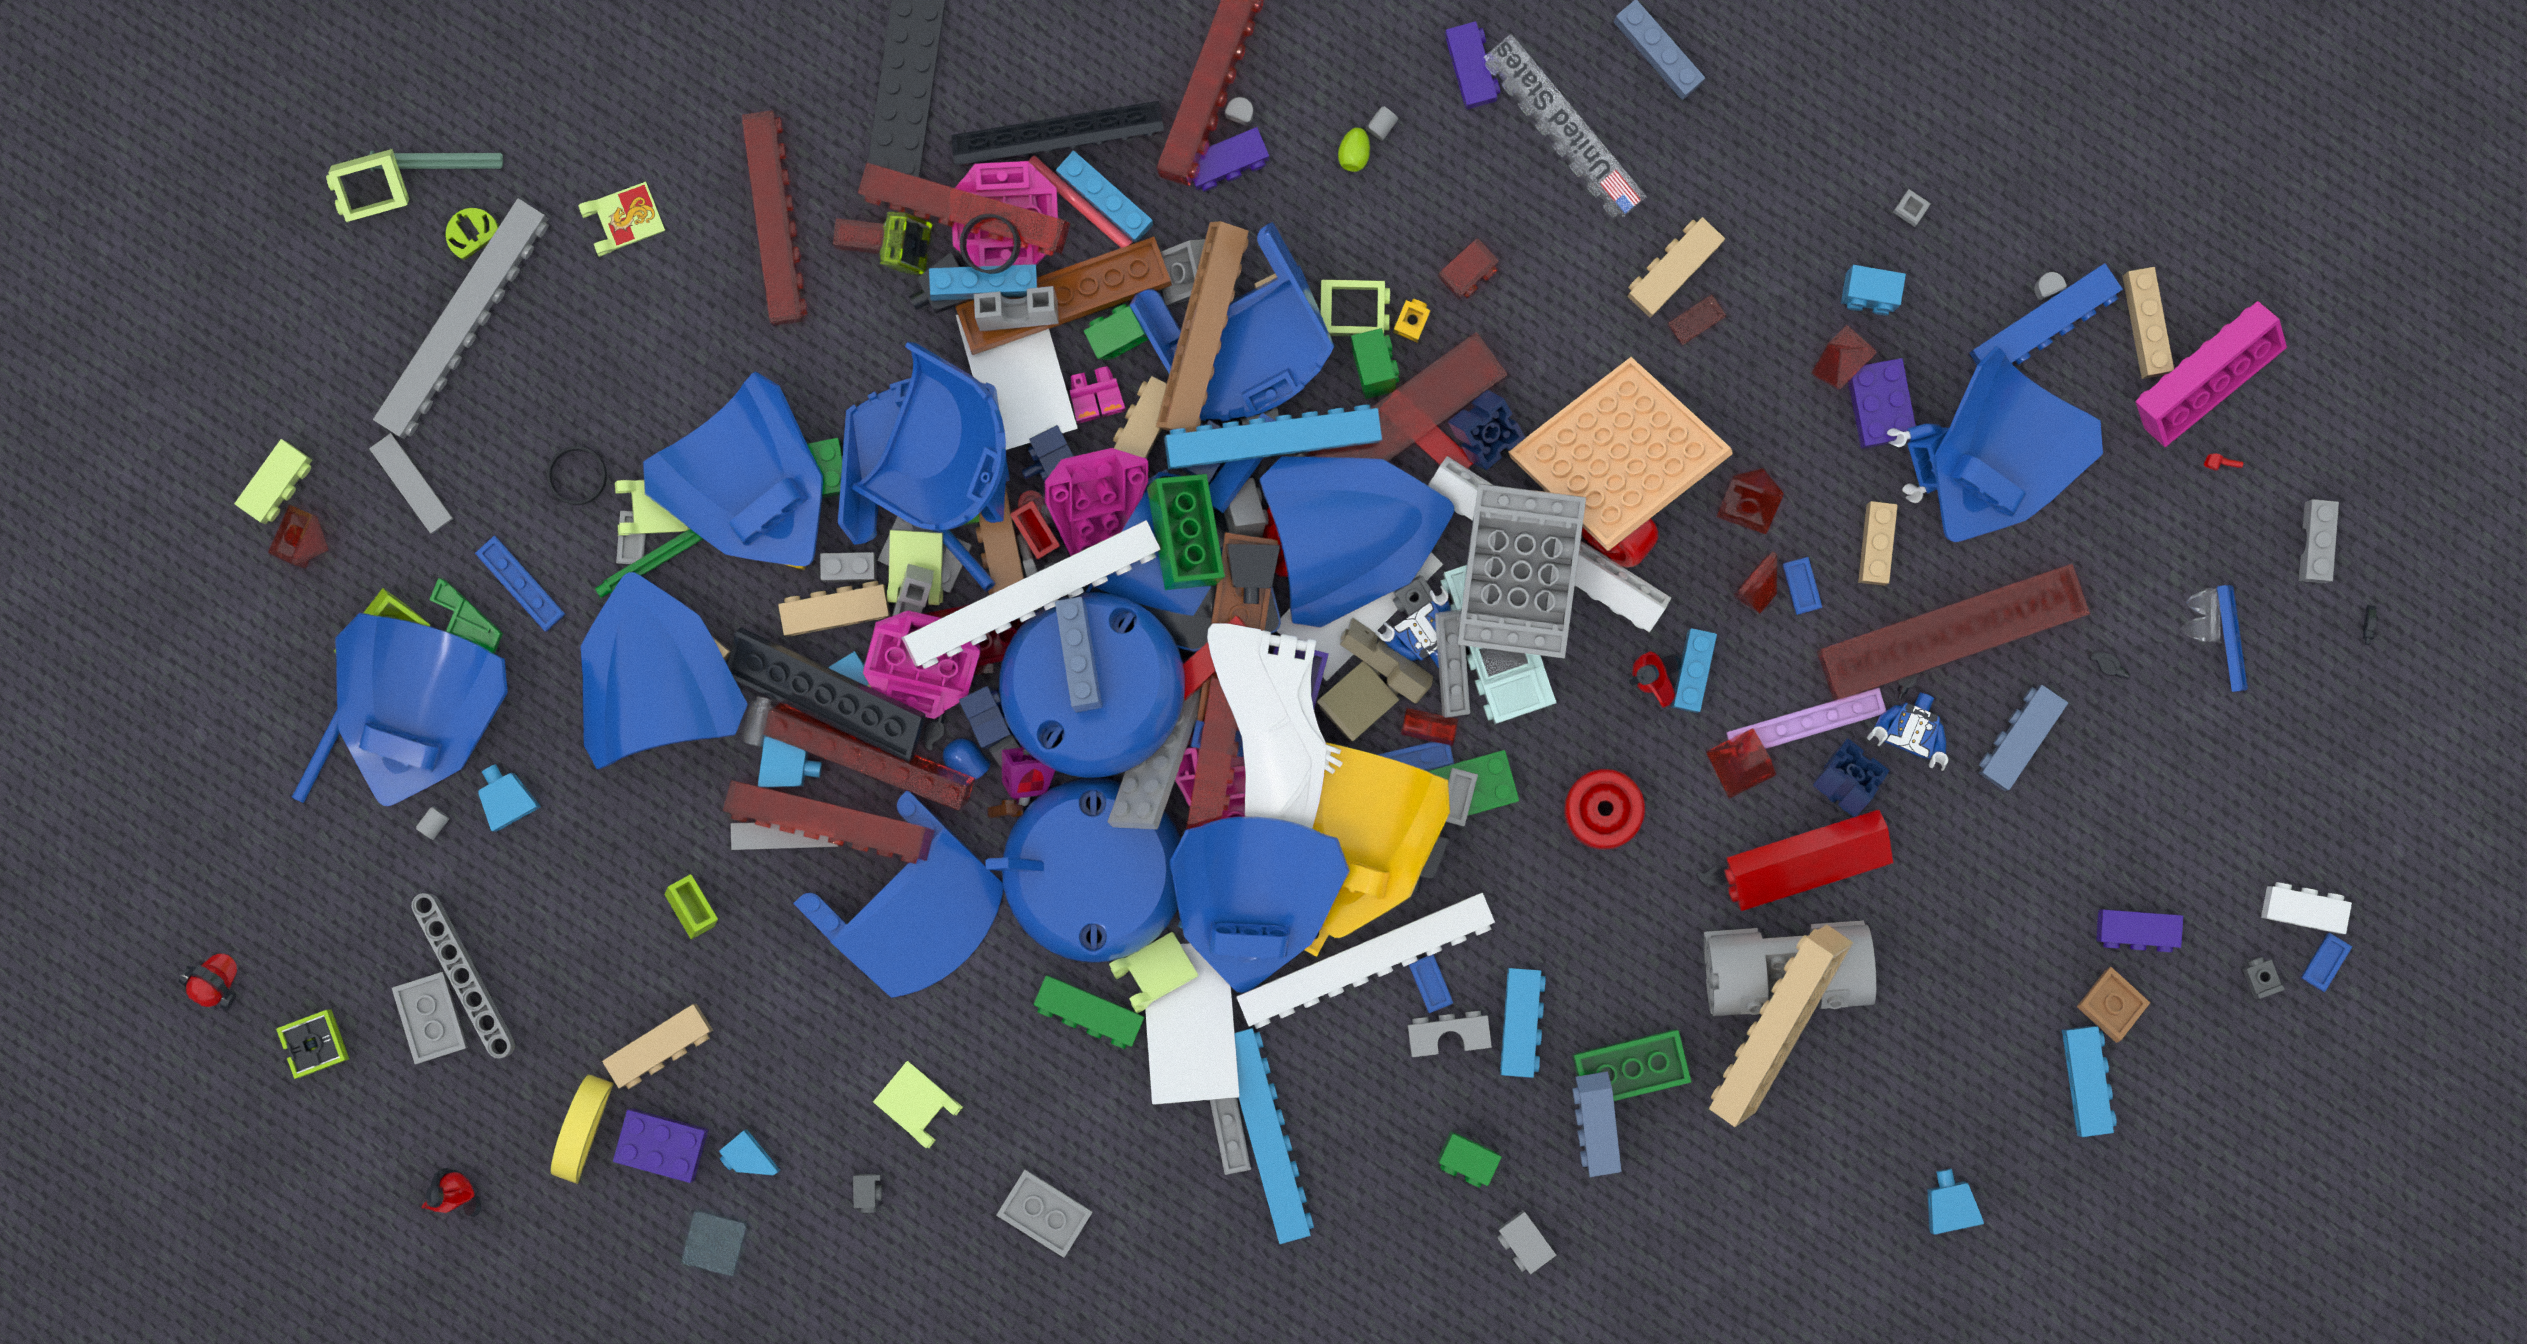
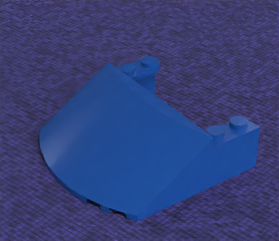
M1273 222L1260 229L1257 241L1277 277L1236 298L1229 304L1226 314L1228 315V322L1221 333V348L1215 356L1213 363L1214 374L1208 382L1206 390L1208 394L1207 401L1201 408L1199 416L1201 420L1221 419V421H1228L1232 418L1251 417L1277 407L1300 392L1319 373L1334 348L1333 341L1300 265L1297 266ZM1147 289L1134 296L1130 307L1170 374L1182 327L1179 328L1161 295L1155 290Z
M911 378L890 384V389L879 394L873 392L867 395L869 398L867 401L857 407L852 405L846 410L838 525L854 545L866 543L876 537L878 504L851 489L852 485L865 478L881 458L904 401ZM988 382L986 384L982 383L990 392L999 408L995 386ZM1006 455L1002 477L996 492L981 511L984 519L990 523L1004 521L1006 481H1010Z
M907 790L899 798L897 810L928 844L848 924L814 893L803 894L793 903L838 950L891 998L914 993L929 987L948 976L963 964L987 935L998 913L1004 890L1003 883L990 870H986V866L910 790Z

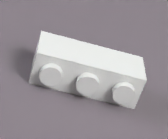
M2276 882L2275 887L2267 886L2261 918L2346 934L2352 903L2344 901V896L2328 893L2327 897L2317 896V890L2302 888L2301 892L2291 890L2292 885Z

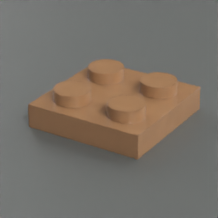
M2109 967L2077 1007L2117 1043L2123 1039L2150 1002L2112 967Z

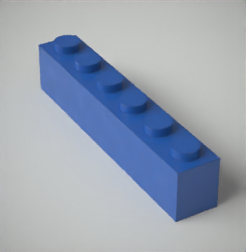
M2104 263L1975 348L1969 354L1978 365L1995 346H1998L2003 350L2011 363L2015 361L2019 365L2031 357L2029 351L2035 347L2040 351L2051 344L2053 341L2050 337L2059 332L2063 336L2075 328L2072 323L2079 318L2084 322L2095 315L2097 312L2094 308L2103 303L2107 307L2119 299L2116 294L2123 289Z

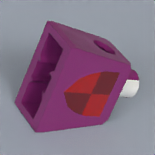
M1023 747L1002 750V783L1010 797L1017 800V804L1027 806L1031 796H1039L1047 792L1055 773L1054 769L1042 764L1032 755H1023Z

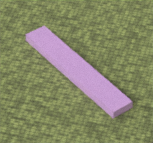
M1876 688L1726 732L1733 757L1735 758L1879 716L1886 711L1880 688Z

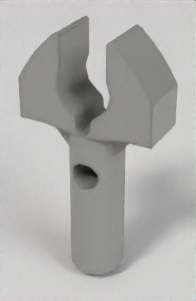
M1019 534L1016 539L1027 577L1037 573V568L1028 543L1023 535Z

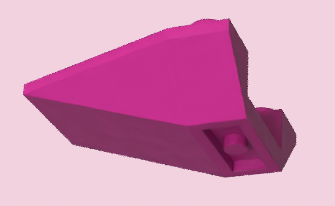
M1110 448L1061 459L1045 481V503L1070 556L1121 533L1146 489L1148 483V461L1146 458Z

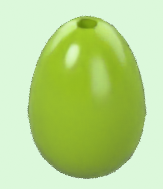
M1361 128L1351 129L1343 138L1338 150V160L1341 167L1348 171L1357 172L1365 167L1370 155L1369 138L1367 133Z

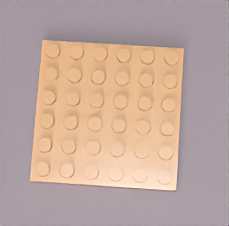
M1632 357L1527 436L1512 450L1508 451L1510 457L1546 492L1586 497L1582 527L1607 551L1733 454L1731 448Z

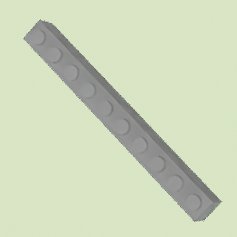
M519 198L516 200L373 418L374 421L403 439L407 435L410 437L414 434L418 427L416 421L421 413L426 414L433 404L431 398L436 391L440 392L447 383L446 375L450 369L455 370L460 364L462 357L459 355L465 347L469 348L475 341L476 334L474 332L479 325L483 326L488 321L491 315L489 310L493 303L498 304L505 294L503 288L507 282H512L517 277L520 271L518 265L522 259L526 260L534 250L532 244L537 236L541 238L547 231L549 225L546 222L548 218Z

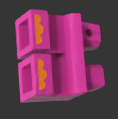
M1108 366L1095 370L1098 381L1095 384L1087 385L1085 373L1071 376L1072 390H1070L1077 424L1100 418L1095 395L1098 397L1103 417L1126 411L1116 378L1113 379Z

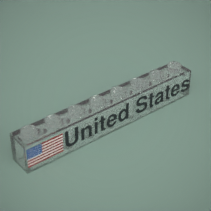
M1512 34L1507 36L1484 56V59L1487 61L1484 63L1486 68L1494 76L1496 74L1499 75L1504 81L1502 86L1509 95L1512 96L1514 94L1520 100L1518 105L1527 116L1532 115L1538 122L1535 124L1537 129L1545 137L1547 135L1550 136L1555 142L1552 146L1556 152L1562 157L1565 155L1570 160L1571 164L1569 166L1578 177L1582 175L1588 182L1586 185L1588 190L1595 197H1601L1605 202L1603 207L1611 217L1617 216L1619 219L1624 217L1647 197Z

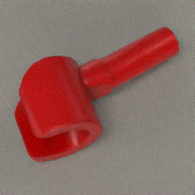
M2217 453L2209 454L2204 462L2205 467L2218 471L2221 464L2238 468L2243 467L2242 461L2223 458L2222 455Z

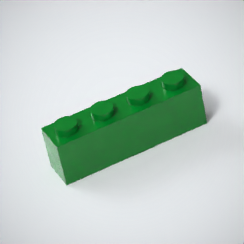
M1049 975L1045 976L1034 1002V1006L1039 1007L1038 1013L1052 1018L1053 1014L1063 1017L1062 1023L1076 1028L1078 1024L1088 1028L1086 1033L1100 1039L1103 1034L1112 1038L1111 1044L1123 1049L1127 1045L1133 1046L1145 1018L1143 1015Z

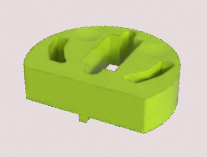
M477 208L463 209L450 219L446 228V241L451 251L459 258L465 260L487 245L499 226L496 220L484 210ZM460 215L464 218L469 217L480 233L477 235L478 240L476 242L473 239L469 241L458 225L461 222L459 219ZM486 216L488 217V220H489V229H490V231H488L487 233H486V223H485V220H484V218H485ZM455 239L458 243L465 245L466 247L464 249L458 248L454 246L450 241Z

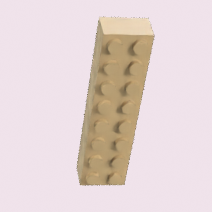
M1827 924L1818 930L1815 928L1809 936L1804 935L1796 946V949L1799 950L1795 958L1791 957L1784 967V971H1786L1784 978H1780L1772 988L1771 992L1774 993L1770 1001L1767 1000L1760 1009L1759 1013L1762 1015L1760 1020L1754 1022L1748 1030L1747 1035L1750 1037L1747 1043H1743L1738 1048L1735 1054L1737 1057L1735 1064H1731L1723 1075L1725 1078L1723 1085H1719L1713 1092L1711 1099L1714 1101L1709 1108L1711 1111L1734 1127L1756 1113L1854 942Z

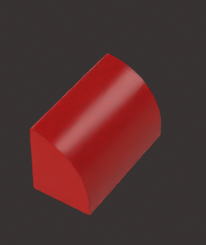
M1033 500L1011 511L1010 516L1037 559L1060 546Z

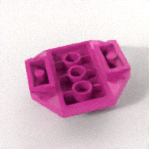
M1028 161L974 164L968 174L951 192L953 247L960 253L962 230L971 219L982 214L1000 216L1002 213H1010L1013 216L1011 223L1016 227L1021 241L1020 252L1013 265H1037L1059 243L1057 188ZM987 218L978 222L971 229L967 238L968 255L978 267L1002 266L1010 258L1014 247V238L1007 224H1000L998 218Z
M905 611L876 622L863 668V674L872 689L925 713V717L933 719L943 714L945 710L958 704L959 699L968 695L980 654L978 643L972 645L971 641L961 645L963 651L948 657L947 653H944L937 657L938 663L924 669L922 664L915 667L902 637L941 618Z

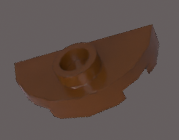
M1002 800L1001 805L988 807L989 818H1000L1007 815L1020 817L1024 812V806L1017 804V800Z

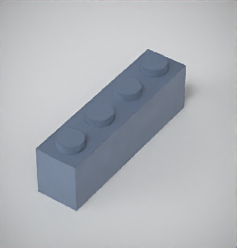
M1634 0L1615 17L1614 23L1682 101L1703 84L1705 77L1638 0Z
M1082 597L1055 601L1071 707L1075 712L1102 708L1086 603Z
M2043 685L2037 686L2036 689L2033 687L2029 689L2023 698L2026 703L2021 711L2016 709L2009 718L2008 722L2011 723L2009 729L2006 732L2002 730L1993 743L1996 745V748L1992 754L1987 752L1979 763V766L1982 767L1979 774L2004 791L2010 790L2068 704L2067 701Z
M1608 1072L1577 1076V1088H1572L1574 1103L1579 1104V1109H1575L1577 1125L1582 1126V1130H1577L1579 1145L1584 1146V1151H1580L1582 1167L1588 1168L1590 1177L1621 1172L1617 1127L1613 1091Z

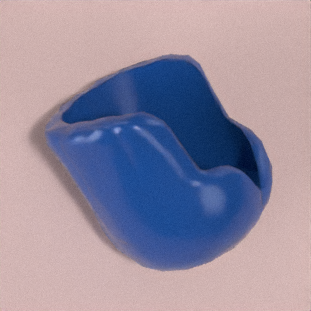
M956 739L947 744L943 750V761L955 786H964L975 781L990 768V760L969 739Z

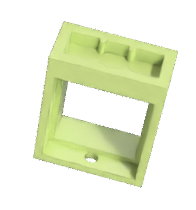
M392 149L332 165L328 172L329 175H326L330 190H335L338 200H335L339 215H344L346 222L408 204L409 196ZM382 165L393 199L352 210L340 176Z
M1321 280V316L1330 336H1352L1382 328L1383 333L1384 330H1389V314H1384V304H1390V288H1385V281ZM1332 289L1378 290L1377 327L1331 326Z

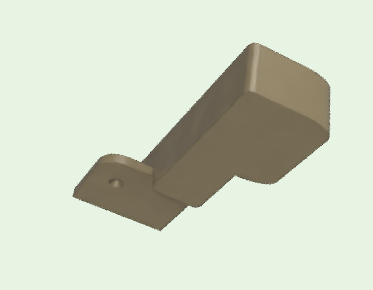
M1355 618L1350 620L1348 629L1345 628L1341 634L1340 645L1385 675L1390 687L1412 702L1418 703L1430 689L1433 676L1411 660L1392 650L1382 640H1379L1377 643V635Z

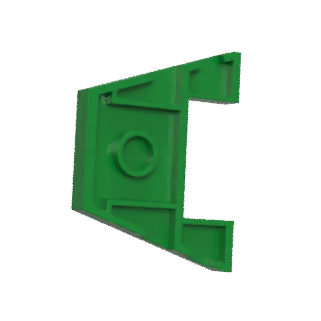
M438 578L429 600L454 611L446 632L474 642L495 654L503 632L445 579Z

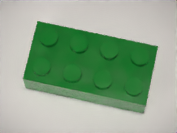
M1207 474L1155 479L1147 487L1155 537L1160 547L1158 554L1165 590L1217 585L1225 578Z
M1505 750L1428 771L1449 780L1452 768L1478 774L1467 816L1519 802Z
M1677 1029L1572 1054L1577 1076L1608 1072L1614 1101L1691 1083L1679 1030Z

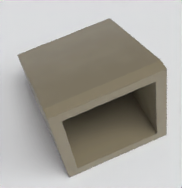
M1364 661L1316 702L1317 706L1351 743L1399 701L1396 697L1399 692L1390 687L1388 683L1385 684L1378 677L1381 673Z

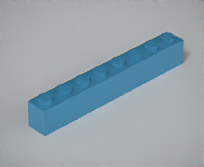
M1361 405L1354 407L1355 411L1344 412V408L1328 410V415L1318 416L1317 411L1302 413V418L1292 419L1291 415H1282L1275 417L1276 421L1266 423L1265 418L1249 420V425L1239 426V422L1223 423V428L1213 429L1212 425L1196 427V432L1186 433V428L1170 430V435L1164 437L1168 470L1379 443L1382 440L1378 408L1370 409V405Z
M1253 1028L1235 1032L1239 1101L1279 1244L1311 1236L1309 1229L1314 1228L1310 1212L1304 1213L1302 1203L1307 1202L1303 1186L1297 1188L1295 1177L1300 1176L1296 1161L1290 1162L1288 1151L1292 1150L1288 1135L1283 1136L1280 1127L1285 1125L1281 1109H1275L1273 1100L1278 1099L1274 1083L1268 1084L1266 1074L1271 1073L1267 1057L1261 1059L1259 1048L1263 1047L1260 1032L1254 1033Z

